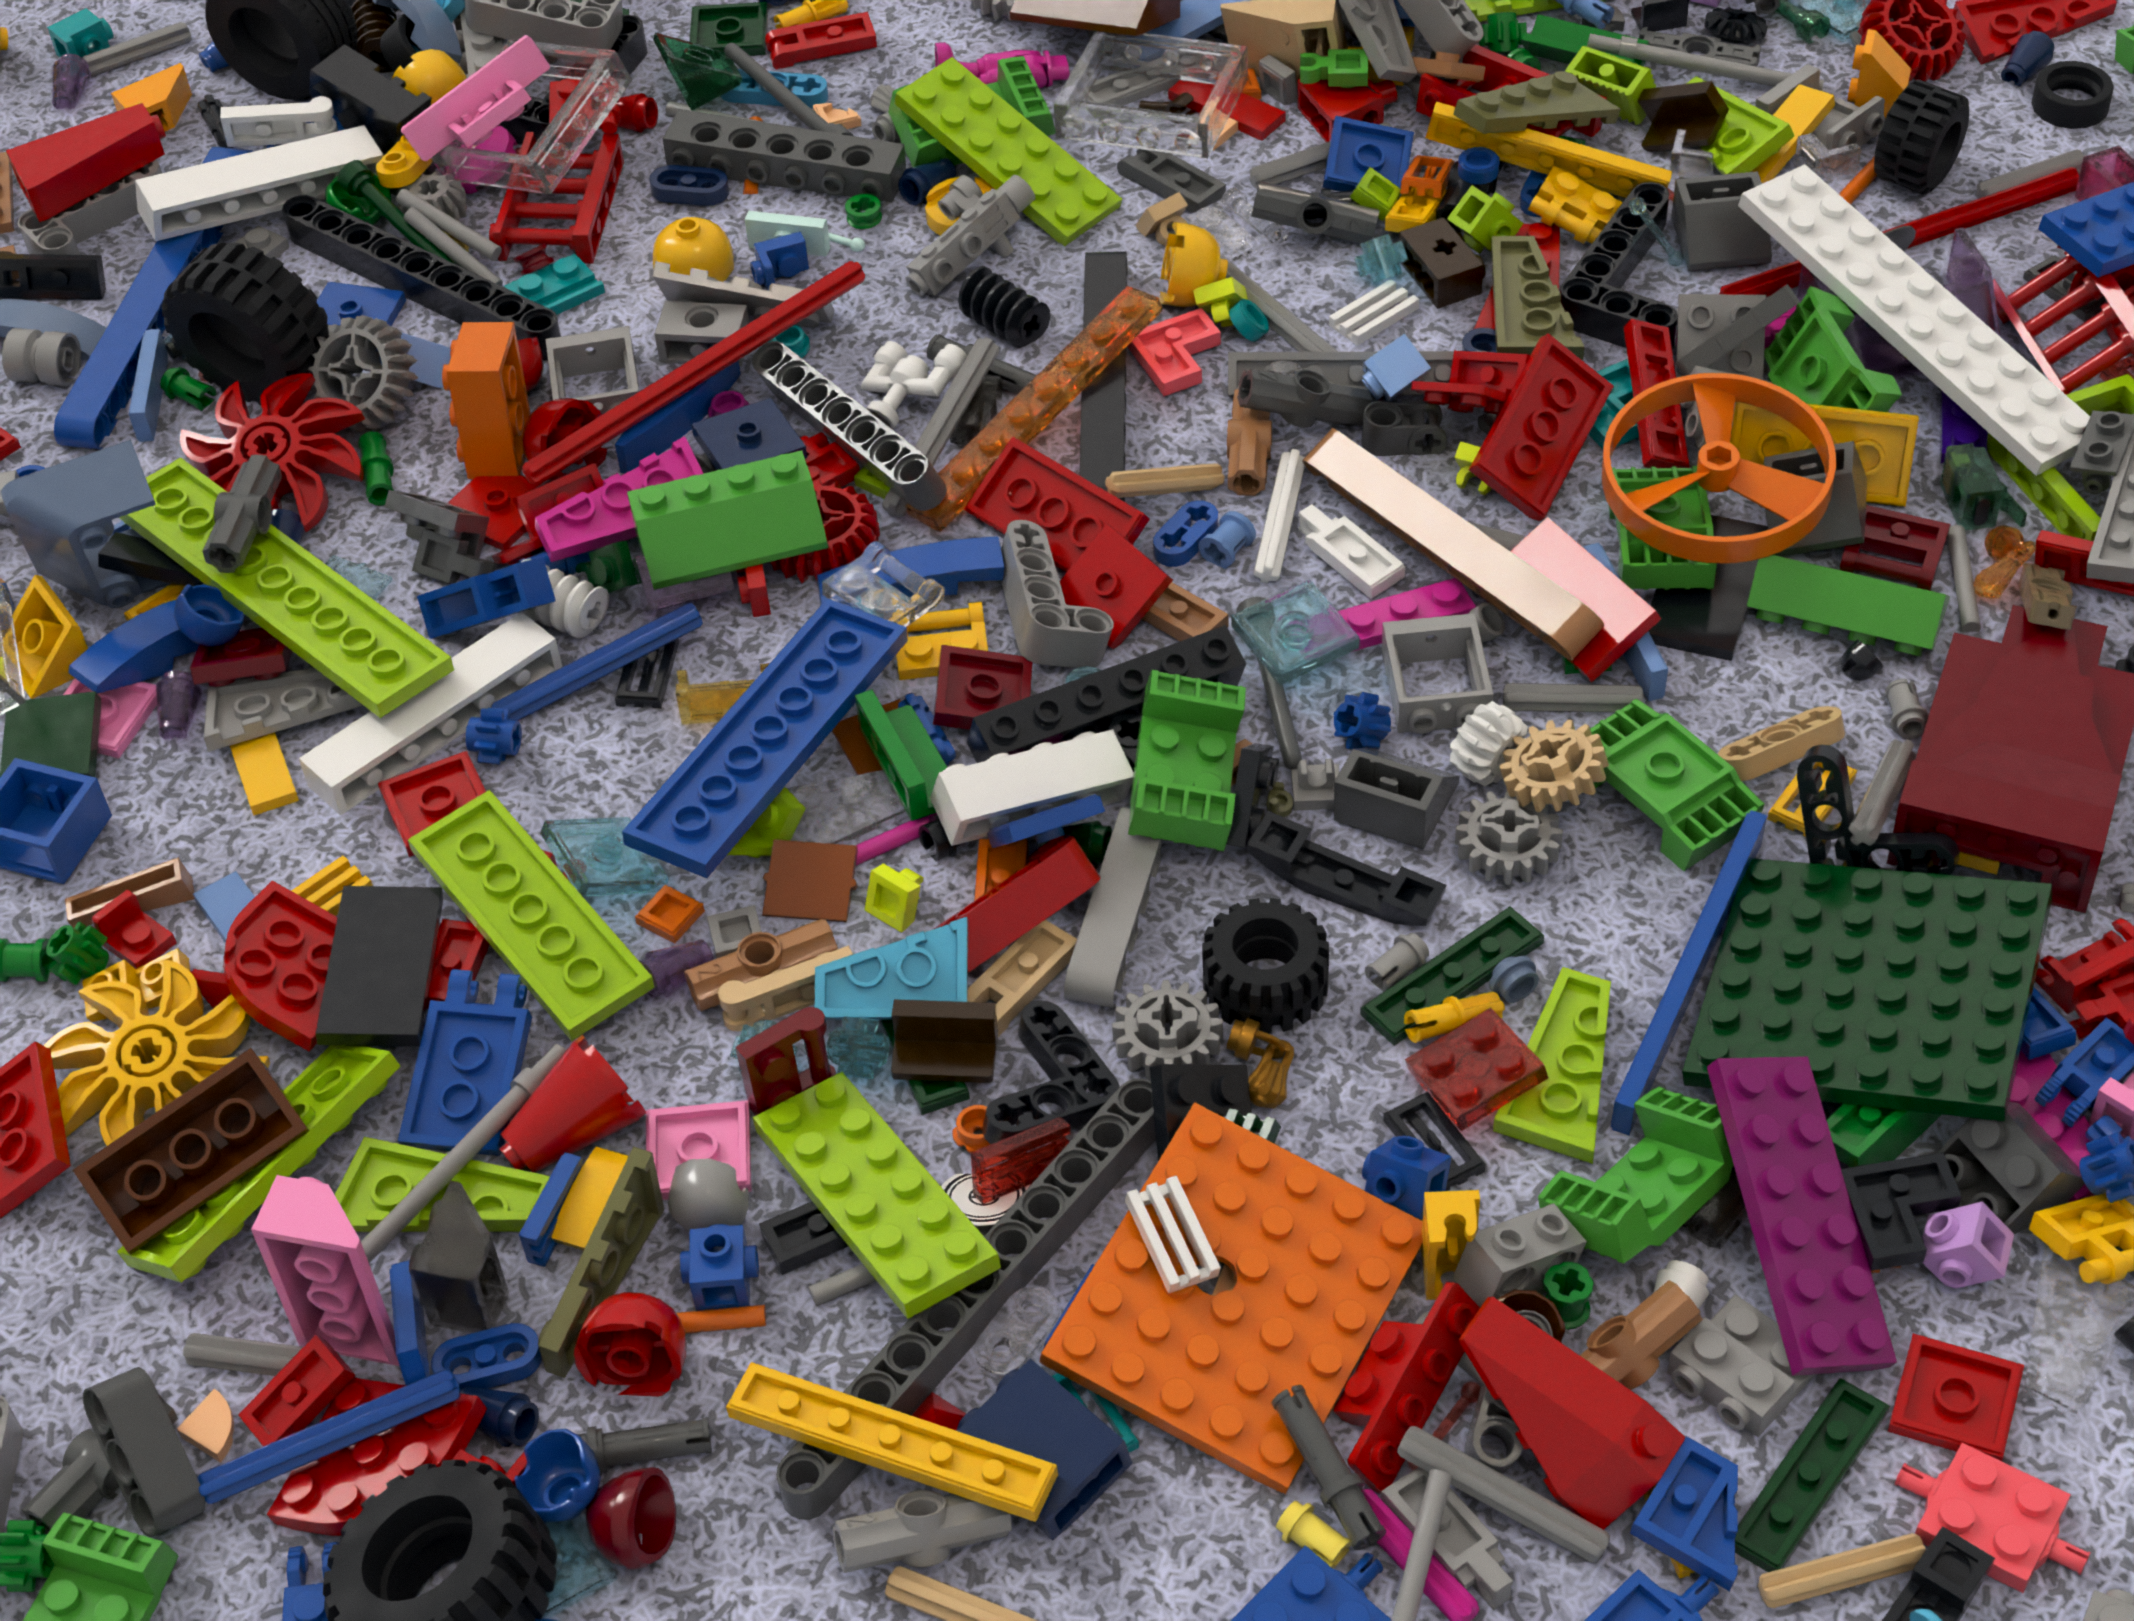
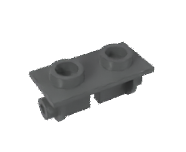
M2093 410L2070 465V471L2082 472V483L2088 493L2096 495L2107 490L2111 482V475H2117L2134 433L2133 414Z

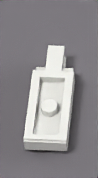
M1313 504L1299 512L1300 527H1298V530L1306 536L1305 543L1309 548L1371 600L1405 578L1404 563L1346 516L1340 519L1335 517L1331 520Z

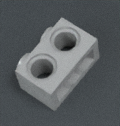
M1553 1203L1477 1231L1474 1240L1466 1243L1453 1278L1479 1307L1482 1306L1488 1297L1493 1296L1497 1299L1514 1289L1532 1290L1544 1294L1547 1293L1543 1287L1544 1278L1549 1268L1567 1261L1577 1263L1587 1241Z

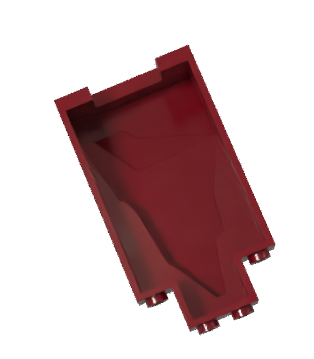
M2013 605L2002 643L1954 632L1915 761L1912 760L1905 781L1893 833H1943L1956 842L1960 852L2043 872L2040 883L2052 884L2051 905L2086 914L2102 858L2134 727V673L2098 665L2108 626L2078 619L2073 620L2070 630L2034 624L2028 621L2024 607ZM1909 850L1908 866L1911 867L1915 859H1910L1911 850ZM1928 850L1926 857H1931L1933 864L1939 865L1941 858H1937L1934 850ZM1889 851L1886 864L1896 866L1898 865L1897 858Z

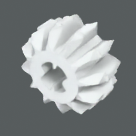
M1493 701L1486 705L1480 704L1472 715H1466L1464 724L1457 729V737L1450 744V749L1452 750L1450 762L1456 766L1458 771L1463 773L1464 777L1474 783L1478 782L1483 786H1487L1492 782L1498 783L1502 779L1500 765L1505 763L1503 751L1516 749L1513 738L1515 736L1525 738L1528 726L1522 722L1520 717L1515 715L1514 711L1504 705L1500 706Z

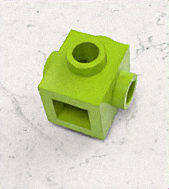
M1471 185L1447 218L1448 221L1465 233L1463 238L1466 245L1478 254H1481L1484 248L1491 252L1492 236H1515L1524 224L1511 213L1515 208L1511 202L1497 192L1490 197L1473 185Z

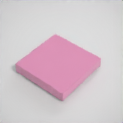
M75 678L63 695L93 691ZM138 682L98 694L102 700L97 753L115 758L121 757L165 693L162 686Z
M748 1100L646 1110V1151L653 1153L663 1200H668L676 1167L690 1159H712L729 1164L736 1170V1180L739 1189L742 1191L743 1188H747L748 1192H752L750 1107Z

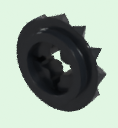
M1731 7L1713 9L1712 12L1706 14L1704 23L1705 28L1715 37L1736 44H1749L1761 40L1766 36L1768 28L1766 20L1757 16L1754 12H1746L1742 8L1738 10Z

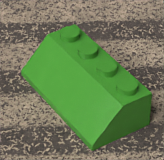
M802 450L627 492L635 531L652 590L828 548L812 478Z
M1771 555L1758 559L1747 607L1758 609L1756 618L1783 624L1785 615L1803 619L1801 629L1829 635L1831 626L1849 630L1848 640L1856 641L1858 639L1862 643L1875 646L1877 637L1896 641L1895 651L1921 657L1923 648L1931 650L1935 648L1950 596Z

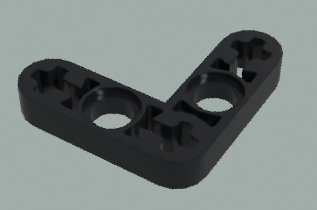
M1816 745L1806 751L1797 768V781L1810 863L1834 865L1833 859L1826 857L1831 849V840L1837 839L1834 845L1837 859L1844 860L1841 866L1952 875L1959 861L1960 851L1956 842L1943 833H1879L1877 840L1871 846L1863 842L1858 846L1853 844L1850 840L1853 834L1848 828L1854 818V809L1845 757L1838 749L1830 745ZM1816 762H1821L1824 770L1831 771L1825 783L1826 790L1819 791L1822 786V777L1819 770L1813 769ZM1821 805H1830L1836 808L1842 817L1841 822L1834 825L1822 822L1816 815V808ZM1876 849H1887L1896 856L1898 865L1892 868L1880 867L1873 861L1871 852ZM1909 850H1911L1910 859H1915L1912 867L1908 866ZM1928 850H1934L1937 858L1943 859L1941 865H1934L1932 858L1926 857Z
M1033 1001L1024 1007L1018 1027V1036L1051 1081L997 1098L990 1102L986 1109L982 1133L985 1139L997 1148L1017 1149L1082 1127L1088 1123L1120 1087L1115 1076L1066 1013L1058 1005L1048 1001ZM1059 1054H1070L1078 1058L1081 1063L1067 1065L1060 1062L1056 1056ZM1054 1103L1060 1106L1064 1112L1057 1115L1048 1114L1042 1111L1038 1105Z

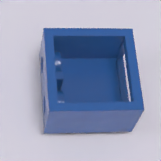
M14 758L0 777V868L65 884L112 816L98 779Z

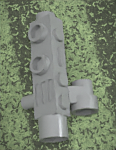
M961 175L949 186L950 191L938 201V206L942 213L950 220L954 221L958 217L959 219L931 245L923 248L921 254L906 266L910 273L906 277V282L917 295L924 296L927 293L936 296L991 244L998 255L1002 257H1007L1013 252L1014 248L1006 237L1005 232L1021 218L1019 214L1035 200L1032 188L1024 179L1018 175H1013L997 190L991 189L985 194L966 175Z

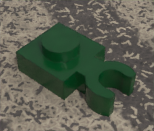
M627 540L611 543L589 553L591 561L579 563L575 567L576 573H586L588 582L592 583L594 588L598 586L608 590L609 595L639 584Z

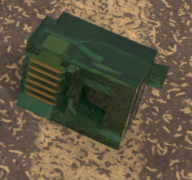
M1973 443L1947 446L1940 486L1957 525L1963 526L1965 531L1995 527L2000 509L2007 512L2020 527H2024L2027 513L2007 492L2008 487L1999 480L1985 447L1974 448Z

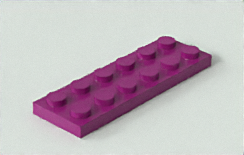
M1808 1056L1717 1058L1707 1066L1792 1376L1872 1371L1891 1367L1897 1363V1359Z

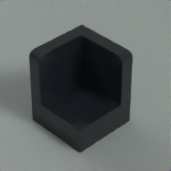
M1644 0L1642 7L1631 9V14L1640 31L1643 27H1648V31L1654 32L1685 27L1687 25L1689 0Z

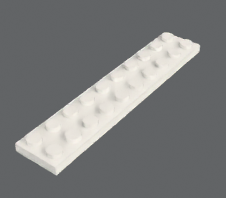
M1804 164L1742 193L1738 206L2036 476L2075 456L2090 416L1808 166Z

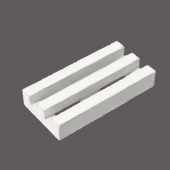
M1390 279L1330 315L1329 326L1358 346L1419 309V298L1414 295L1408 298V291L1403 287L1396 290V282Z
M1177 1176L1167 1178L1166 1183L1158 1186L1157 1182L1146 1186V1190L1138 1193L1137 1189L1127 1192L1125 1198L1127 1207L1168 1294L1219 1276L1221 1267ZM1166 1198H1169L1173 1206V1209L1202 1267L1200 1269L1197 1268L1193 1260V1257L1165 1201ZM1146 1205H1153L1185 1274L1177 1275L1147 1212Z

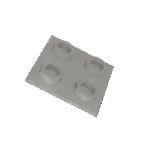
M1679 294L1678 308H1676L1678 316L1676 361L1766 299V295ZM1765 327L1707 368L1763 379ZM1676 370V378L1681 377Z

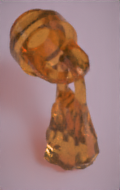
M2001 525L1992 529L1985 538V549L1988 555L1997 562L1982 570L1974 579L1975 593L1980 597L1989 599L2000 598L2019 567L2036 550L2035 542H2024L2022 533L2018 529L2007 525Z

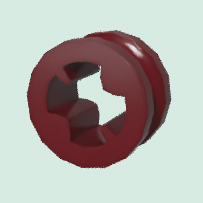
M546 243L513 258L515 263L521 264L522 271L520 273L522 276L554 262L553 257L547 256L545 252L547 248Z

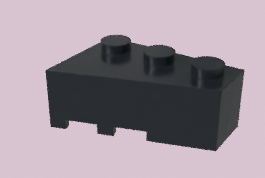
M344 44L310 70L309 93L312 98L319 96L328 97L332 101L334 115L345 129L365 125L384 156L400 140L403 135L401 128L431 106L432 97L423 92L415 96L404 89L406 87L404 80L397 76L389 80L378 73L380 70L378 64Z

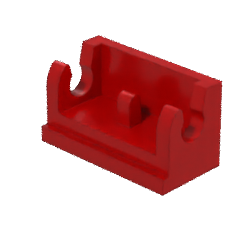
M2119 918L2112 922L2114 929L2124 937L2126 942L2111 930L2105 933L2102 939L2060 961L2050 955L2039 960L2044 969H2037L2035 982L2067 1015L2075 1011L2074 1008L2079 1003L2093 999L2092 996L2098 984L2134 972V926L2127 920Z

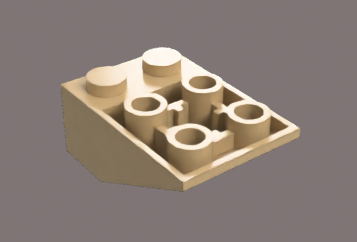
M1252 0L1220 5L1233 67L1238 70L1254 68L1257 77H1260L1259 60L1270 54L1295 71L1296 86H1298V79H1300V54L1316 53L1320 56H1328V49H1348L1338 0Z

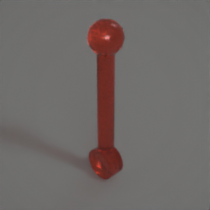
M1469 1381L1462 1385L1460 1399L1434 1431L1433 1436L1443 1440L1468 1405L1477 1402L1481 1389L1478 1383ZM1407 1460V1464L1412 1470L1418 1468L1417 1465Z

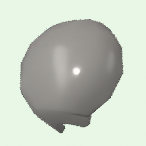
M690 1159L676 1167L669 1190L668 1207L673 1219L687 1232H690V1229L707 1228L715 1224L742 1225L748 1211L749 1192L747 1188H743L742 1191L739 1189L735 1168L729 1164L712 1159Z

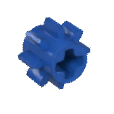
M1362 692L1360 696L1347 694L1345 695V702L1334 711V727L1336 730L1334 735L1335 737L1347 738V749L1353 750L1365 747L1379 749L1380 741L1391 732V718L1389 715L1391 709L1388 706L1377 705L1379 695Z
M482 708L481 717H471L466 728V747L470 752H479L478 763L500 765L501 761L506 760L507 755H517L521 745L522 729L519 721L509 720V709Z
M2117 1132L2086 1143L2090 1155L2081 1158L2079 1167L2082 1179L2090 1192L2097 1196L2106 1193L2110 1203L2134 1196V1140L2131 1139L2123 1142L2121 1134Z

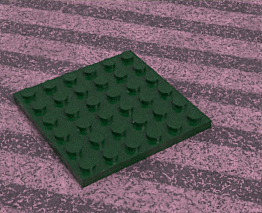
M1752 858L1733 901L1682 1070L1684 1086L1713 1089L1707 1066L1717 1058L1808 1056L1821 1101L2005 1121L2052 902V884Z

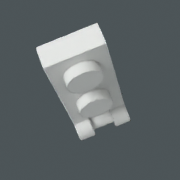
M324 96L315 97L310 102L221 107L220 119L227 147L287 144L338 131L337 123L332 118L334 115L332 101Z

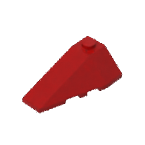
M1493 1296L1485 1300L1458 1340L1493 1399L1502 1401L1519 1429L1515 1435L1525 1450L1531 1449L1547 1475L1543 1481L1553 1497L1570 1512L1603 1530L1659 1482L1686 1438L1643 1398Z

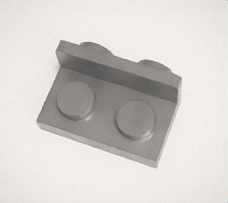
M388 491L385 508L401 513L400 521L408 523L406 529L408 537L420 541L423 528L434 529V532L437 534L469 541L466 554L480 557L489 517L422 494Z

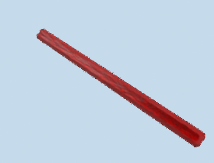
M2069 167L1882 231V233L1902 226H1912L1916 234L1908 247L1911 248L2076 191L2083 182L2082 176L2078 174L2076 168ZM1797 260L1724 285L1720 288L1719 294L1766 295L1768 297L1787 284L1790 288H1794L1818 280V278Z
M853 261L845 263L525 462L522 466L525 478L530 484H542L858 286L865 280L862 266L858 262Z

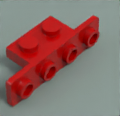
M590 463L513 497L512 499L530 539L492 555L494 562L497 564L508 562L510 566L518 563L520 559L534 556L532 551L543 546L535 529V517L581 492L589 494L602 487L603 480L596 464Z
M1445 1283L1423 1324L1383 1321L1379 1330L1372 1337L1370 1346L1356 1371L1346 1383L1345 1390L1333 1410L1341 1420L1352 1425L1365 1426L1347 1459V1463L1377 1493L1381 1494L1382 1490L1394 1482L1406 1460L1397 1453L1403 1436L1411 1426L1423 1429L1465 1352L1458 1340L1480 1307L1458 1283Z

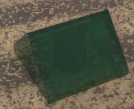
M655 32L653 41L691 111L741 84V74L734 62L725 55L724 51Z

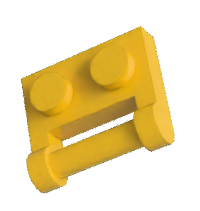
M982 601L968 603L969 608L908 615L905 614V610L892 612V621L907 627L908 641L896 654L899 680L937 676L941 645L988 651ZM971 626V630L908 637V633Z

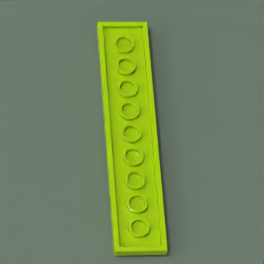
M181 457L146 477L156 505L119 517L124 523L205 585L217 587L226 601L243 612V614L379 718H382L454 671L451 656L272 524H270L266 534H256L243 565L238 566L234 573L219 572L213 565L206 563L202 551L215 525V501L219 493L227 491Z

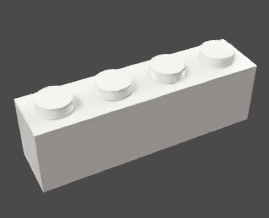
M1113 729L1096 734L1089 731L1077 735L1072 740L1056 744L1044 742L1032 747L1028 751L1012 755L999 753L984 762L968 766L964 764L952 765L939 772L930 799L951 846L988 837L987 832L991 828L1094 794L1100 795L1103 806L1126 799L1133 783L1134 772Z

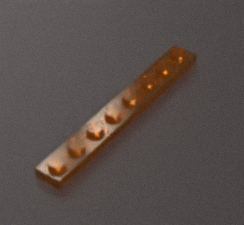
M1127 286L938 473L947 487V492L942 502L927 511L917 510L907 503L905 507L908 514L923 524L941 532L965 508L1011 437L1013 436L1028 445L1163 311L1159 297Z

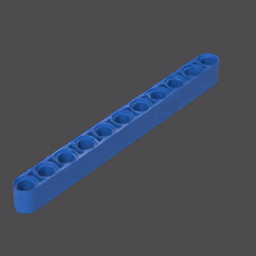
M212 147L202 164L254 151ZM223 225L156 242L56 415L54 436L58 445L101 450L103 448L99 447L105 436H110L119 420L115 419L119 410L126 407L132 396L133 391L131 389L134 386L143 333H145V330L160 329L161 334H163L165 330L164 317L162 316V300L164 299L167 287L204 248L218 243L223 234L220 232Z

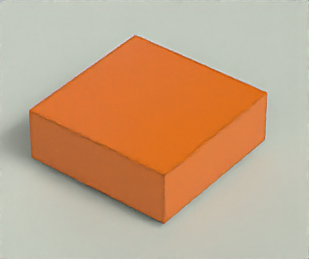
M664 885L638 912L635 919L636 924L675 944L705 910L703 903Z

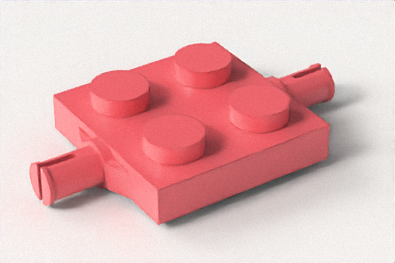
M1964 1443L1960 1445L1949 1468L1940 1473L1936 1479L1904 1463L1895 1481L1896 1486H1900L1927 1499L1925 1513L1915 1534L1920 1536L1924 1545L1929 1547L1943 1526L1995 1558L1987 1576L2024 1593L2034 1571L2045 1564L2047 1558L2081 1575L2091 1554L2089 1551L2086 1552L2057 1538L2059 1534V1520L2071 1494Z

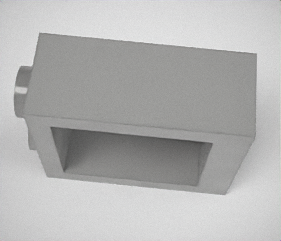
M629 326L545 339L553 400L566 398L565 377L625 368L628 389L575 397L573 399L591 402L603 415L640 392ZM589 347L594 348L593 351H587L586 349Z
M1475 613L1383 622L1382 656L1398 733L1415 732L1424 734L1435 729L1462 727L1466 715H1472L1480 704L1486 705L1493 701V689ZM1430 635H1435L1433 638H1427ZM1465 658L1472 691L1407 697L1400 664Z

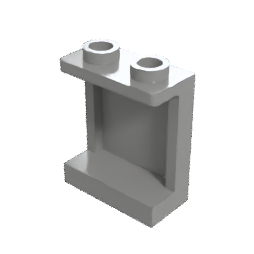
M1806 64L1757 98L1756 107L1773 115L1799 84L1819 90L1820 69ZM1834 96V108L1797 152L1832 168L1869 140L1879 135L1885 121L1884 98L1875 96L1861 107H1858Z

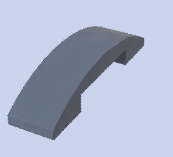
M372 0L375 4L401 10L415 24L410 39L422 51L428 49L444 51L454 61L460 63L462 52L456 32L448 16L435 0Z
M19 299L0 300V337H6L12 328L36 329L42 333L45 331L73 333L80 343L81 360L88 361L106 330L105 326L85 316L54 305Z

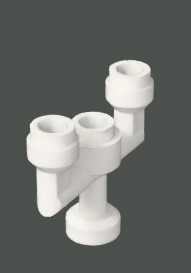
M887 341L874 355L875 364L861 384L862 390L887 394L882 401H871L866 409L894 430L899 422L896 410L906 395L939 397L950 379L955 378L967 357L966 353L956 345L947 344L934 358L935 367L928 376V365L921 358L915 355L907 356L906 350L901 345L893 341Z

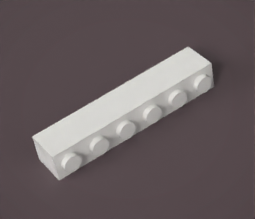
M365 125L137 179L135 180L137 210L154 240L160 241L280 211L287 200L299 195H308L319 200H325L327 186L347 163L353 160H360L373 174L377 175L376 165L382 159L383 153Z
M519 613L452 657L454 671L382 718H379L370 711L300 757L299 761L308 787L341 816L379 790L377 783L405 773L465 733L469 719L471 717H481L482 708H492L493 702L560 669L562 663L556 638L525 613Z

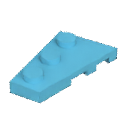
M968 917L952 921L948 925L927 932L922 931L907 936L906 939L876 949L871 948L815 967L814 1007L823 1011L826 1020H892L894 999L968 1002Z

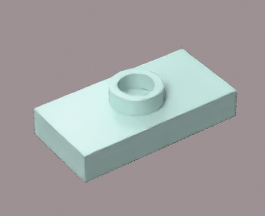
M748 211L744 219L749 248H754V243L801 231L806 242L807 254L827 256L829 252L830 242L827 219Z

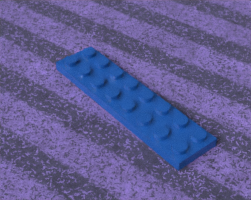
M827 598L622 831L624 845L708 878L856 703L855 695L865 692L908 641L907 627Z

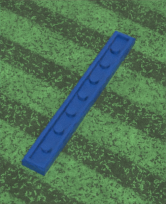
M1752 810L1746 814L1615 1099L1610 1126L1614 1131L1630 1136L1638 1118L1634 1103L1650 1091L1730 915L1740 883L1752 858L1755 859L1760 849L1767 815Z

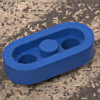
M510 1323L452 1338L442 1343L435 1350L431 1359L432 1372L434 1374L443 1369H449L453 1373L461 1365L470 1366L468 1372L454 1374L459 1383L460 1391L466 1386L488 1389L519 1381L532 1375L541 1364L542 1356L538 1345L539 1339L531 1327L521 1323ZM521 1351L524 1353L518 1359L506 1360L512 1352Z

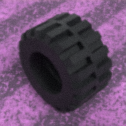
M1915 80L1913 83H1910L1892 105L1879 133L1874 157L1876 176L1923 195L1935 189L1949 173L1964 142L1969 123L1968 98L1922 80Z
M1257 898L1250 899L1249 905L1246 906L1236 903L1229 907L1228 915L1219 913L1213 919L1214 927H1207L1204 934V943H1202L1203 989L1207 992L1209 1004H1218L1224 1022L1231 1025L1235 1019L1245 1022L1249 1018L1260 1022L1262 1032L1272 1034L1273 1025H1281L1283 1032L1293 1029L1294 1019L1297 1018L1304 1024L1311 1019V1009L1317 1012L1323 1006V996H1327L1329 987V942L1326 941L1327 933L1323 925H1317V918L1311 912L1302 914L1301 906L1292 902L1288 906L1282 905L1281 899L1270 898L1269 903H1260V899ZM1258 959H1274L1285 963V965L1274 969H1256L1246 964Z

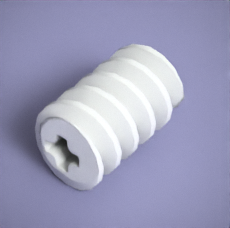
M529 558V559H524V560L521 561V562L529 561V560H531V558ZM546 565L556 602L527 610L523 613L532 620H539L540 623L548 627L553 626L554 629L563 633L568 632L569 635L578 639L584 638L603 621L609 606L608 590L600 586L594 588L593 584L586 580L579 582L577 577L571 574L565 576L564 572L558 569L550 570V567Z

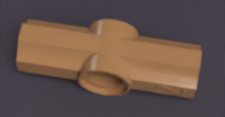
M1236 389L1233 396L1232 419H1228L1227 426L1228 489L1234 491L1237 495L1256 496L1257 493L1265 490L1267 483V460H1271L1272 420H1270V412L1240 407L1237 399L1239 389Z
M819 919L777 936L768 932L751 933L740 941L736 952L684 971V975L692 999L697 1009L702 1012L720 1005L718 990L727 981L737 980L745 984L769 975L775 970L785 969L813 959L822 953L837 950L838 946L826 919Z
M1668 1280L1627 1316L1613 1317L1598 1326L1587 1339L1586 1345L1588 1349L1580 1356L1632 1390L1653 1376L1659 1367L1660 1361L1658 1357L1703 1320L1700 1316V1310L1676 1283Z

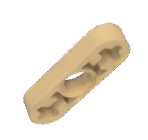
M1833 706L1809 709L1724 746L1719 750L1718 755L1735 768L1741 781L1754 779L1804 757L1806 751L1813 746L1821 744L1832 745L1843 739L1845 728L1842 712L1839 708Z

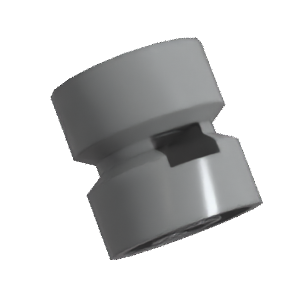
M12 328L4 340L2 349L4 372L12 382L38 383L41 381L48 385L70 386L74 378H67V376L75 377L81 367L80 343L73 333L45 331L42 333L36 329Z

